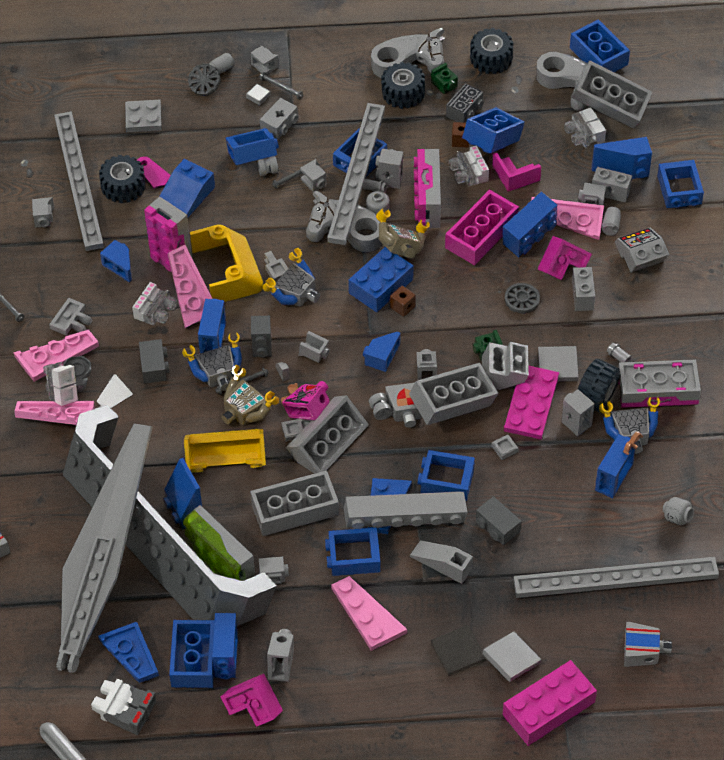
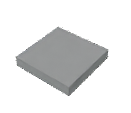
M576 346L538 347L539 368L559 372L558 381H578Z
M515 632L486 647L482 652L509 682L541 662L536 653Z

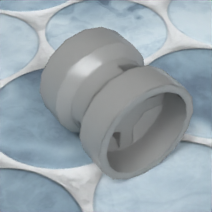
M275 156L257 160L261 177L266 176L267 173L276 174L279 172Z
M377 393L370 397L369 405L374 409L373 414L377 420H383L392 415L393 410L391 405L388 404V398L385 393Z

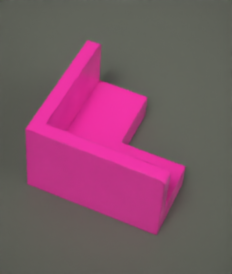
M498 153L493 154V169L508 192L541 180L540 164L535 166L530 164L516 169L509 157L501 159Z
M553 236L538 266V270L562 280L569 264L577 268L586 267L592 254Z
M264 674L233 686L220 696L229 715L247 708L256 727L275 719L283 711Z

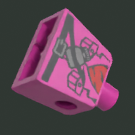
M320 381L317 385L304 384L282 402L290 418L316 420L329 403V398L326 394L328 385Z

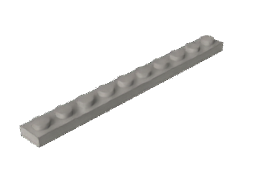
M367 103L328 234L329 243L346 245L384 116V105Z
M72 111L55 114V121L85 250L90 251L104 248Z
M715 557L521 575L514 576L513 581L516 598L716 579L719 573Z

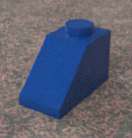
M114 240L100 253L102 265L130 282L132 276L129 248L124 243Z
M394 332L372 339L369 346H366L363 351L365 365L386 372L401 344V333Z

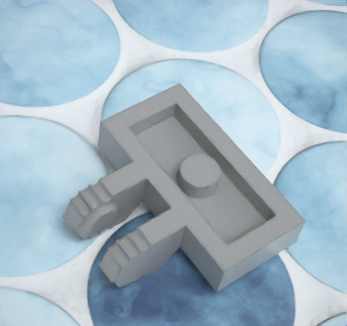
M68 298L49 326L50 329L67 335L71 328L78 333L85 331L86 327L83 324L90 325L93 320L88 315L83 314L85 304Z

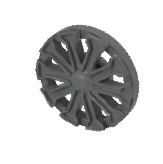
M202 63L195 66L188 76L189 87L195 94L200 96L212 94L220 84V74L210 64Z
M517 283L510 286L505 292L506 306L513 312L520 314L530 313L539 305V292L530 284Z

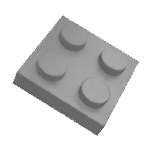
M160 100L125 102L126 132L162 130Z

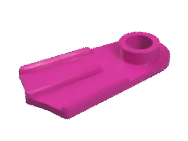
M148 157L137 159V161L141 162V165L147 164L143 166L145 178L154 189L166 185L171 176Z

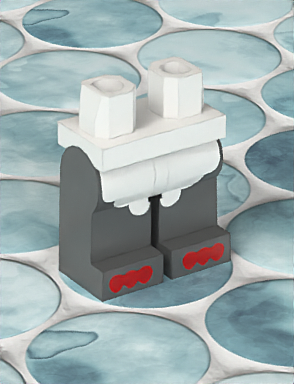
M119 679L115 683L105 680L100 690L107 697L104 700L96 696L91 704L92 710L100 714L101 720L108 721L135 735H139L147 720L146 717H149L156 704L155 692L140 690L128 683H123Z

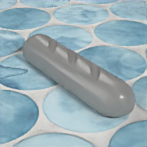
M46 722L40 726L41 737L61 760H86L55 724Z

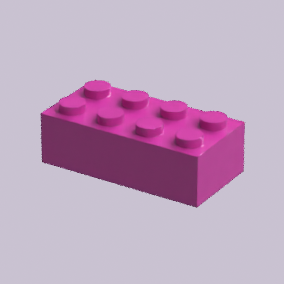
M488 190L445 234V248L475 266L503 237V226L519 212V206Z
M570 660L504 702L503 716L527 746H529L594 704L597 690Z

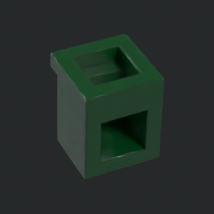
M446 63L431 70V82L443 94L458 87V77L447 67Z
M497 329L493 330V333L475 337V343L472 344L474 353L478 354L481 361L489 342L503 345Z

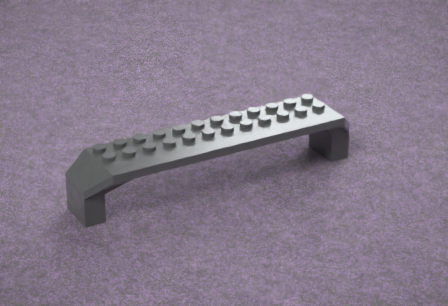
M108 405L79 414L63 471V476L92 508L113 467L112 462L100 450L110 446L119 418ZM137 492L126 546L193 620H215V613H236L237 626L267 613L276 585L264 572L244 581L214 574L146 499Z

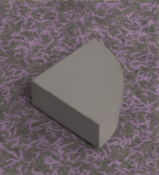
M284 362L277 363L276 369L283 381L290 378L288 365Z

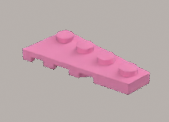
M551 199L558 205L557 226L597 240L600 239L604 205Z
M183 245L168 252V258L184 327L187 328L201 321L205 299L213 298L186 245Z
M89 330L66 336L61 341L53 340L48 342V345L41 347L33 346L29 348L30 350L22 353L21 351L14 352V356L35 382L51 373V369L63 366L66 359L82 356L99 347V343Z
M17 401L15 417L76 425L79 414L95 409L94 401H75L63 406L55 403V401Z
M350 576L332 584L333 592L371 651L407 634V629Z

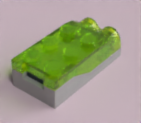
M201 505L186 516L183 521V525L187 528L185 536L192 542L198 557L202 561H206L215 574L219 573L221 576L240 581L255 576L253 555Z

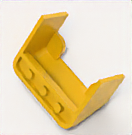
M214 225L189 232L192 253L228 244L236 264L226 269L225 277L227 280L209 284L210 295L213 299L227 302L262 291L263 280L245 236L223 225Z
M263 429L185 435V460L191 472H203V468L207 466L246 463L250 464V468H257L266 465Z

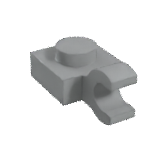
M272 251L264 253L266 257L264 261L267 264L265 265V270L277 282L288 267L282 258L276 260Z

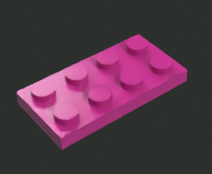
M528 366L529 376L526 381L515 387L504 432L542 440L559 372Z

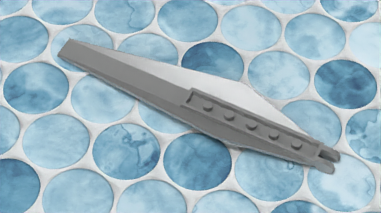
M133 424L63 567L61 646L56 664L58 670L62 671L66 668L69 655L68 671L71 673L77 671L79 658L117 581L152 426Z

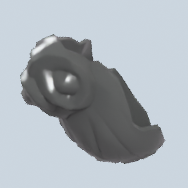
M83 356L70 357L66 359L63 366H74L76 379L74 384H76L77 392H82L86 388L87 378L91 373V362Z

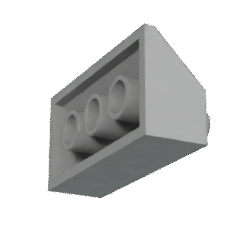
M347 395L337 396L328 403L316 420H312L293 439L286 449L297 463L314 474L323 472L335 462L369 424Z

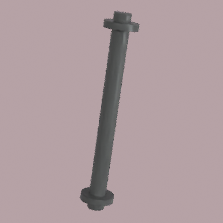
M266 72L260 74L262 81L265 79L296 95L297 99L303 98L302 91L298 92L267 76Z
M298 170L278 181L273 180L272 186L277 189L280 184L302 174V172Z
M0 294V301L16 316L15 320L17 322L22 321L24 315L22 313L19 314Z
M262 368V371L245 377L243 380L248 382L263 375L267 377L269 372L267 369ZM217 386V389H215L216 393L222 395L223 391L220 389V386Z

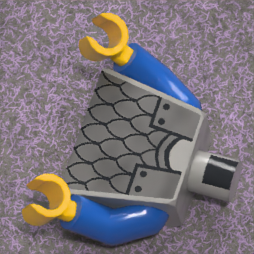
M295 248L294 252L297 254V257L291 252L289 253V259L297 263H293L277 282L273 278H268L263 285V290L266 292L271 291V295L282 305H296L300 307L307 299L316 303L320 293L315 291V277L304 259L301 260L300 258L302 251L299 248Z
M236 333V341H232L229 334L228 341L232 344L231 348L230 345L196 354L195 358L193 356L195 348L192 345L189 346L191 354H187L184 348L182 353L184 357L189 359L188 364L193 375L202 382H207L209 387L219 385L222 391H226L231 378L235 376L232 373V368L235 365L241 366L242 362L240 346L237 344L240 339L239 334Z
M651 397L648 399L647 403L650 411H648V408L611 412L613 409L612 403L607 402L608 411L604 409L602 403L599 406V410L605 415L603 420L606 433L615 440L618 434L631 438L638 431L643 435V438L636 442L638 448L635 449V454L642 452V445L648 444V438L653 436L658 426V411H656V407L660 404L658 397L656 405L650 403Z

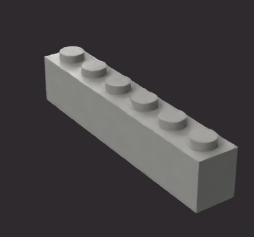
M464 492L346 497L343 507L346 528L354 529L362 527L380 528L382 526L400 527L402 525L420 526L422 524L440 525L442 523L459 524L465 521L467 515Z

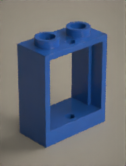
M267 128L225 138L228 154L235 165L276 156V149L279 148L277 139L274 138L273 133H270Z
M360 128L333 153V166L347 173L351 160L349 155L354 150ZM376 140L373 150L374 154L371 157L366 177L377 167V155L380 156L382 149H387V144L382 140Z
M694 160L659 164L657 177L666 208L702 204L704 191ZM692 178L695 190L671 192L668 180Z
M205 299L198 332L200 353L222 347L226 327L224 300Z
M620 434L616 437L598 467L595 491L610 498L615 496L634 463L635 448L631 447L628 452L629 455L623 452L626 443L631 439L630 437Z
M428 450L427 457H423L421 468L424 469L423 473H419L418 485H421V493L464 492L465 501H467L474 473L475 458ZM431 464L464 469L461 485L428 479Z
M377 527L329 531V539H325L326 551H330V556H327V568L332 569V576L380 572ZM369 541L371 558L336 561L335 544Z
M215 613L212 654L215 678H236L238 646L236 613Z

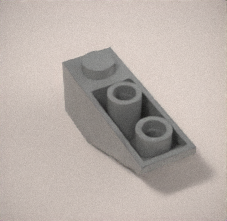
M421 540L410 554V557L461 584L467 578L473 566V556L456 547Z

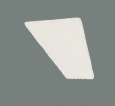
M113 375L97 402L101 407L108 405L112 408L133 395V393L117 375Z

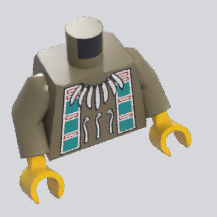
M381 209L376 214L377 220L380 221L378 239L390 252L413 259L423 249L426 236L424 233L429 228L430 223L427 222L423 226L422 220H420L416 226L418 232L416 233V231L386 223L391 213L389 210L383 212V209Z
M235 365L232 368V373L235 376L231 378L223 399L226 412L221 415V418L226 424H230L234 420L238 421L241 425L262 421L271 410V405L279 403V398L275 396L272 399L275 393L271 391L267 392L264 397L245 380L242 379L240 381L239 379L246 375V370L242 368L238 374L240 366Z

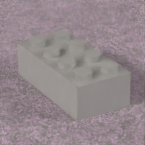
M589 61L583 68L571 98L634 128L642 118L652 91Z
M477 363L415 382L409 395L425 423L430 425L489 407L495 400L498 392L482 365Z
M327 470L250 491L251 504L262 536L339 515V502Z

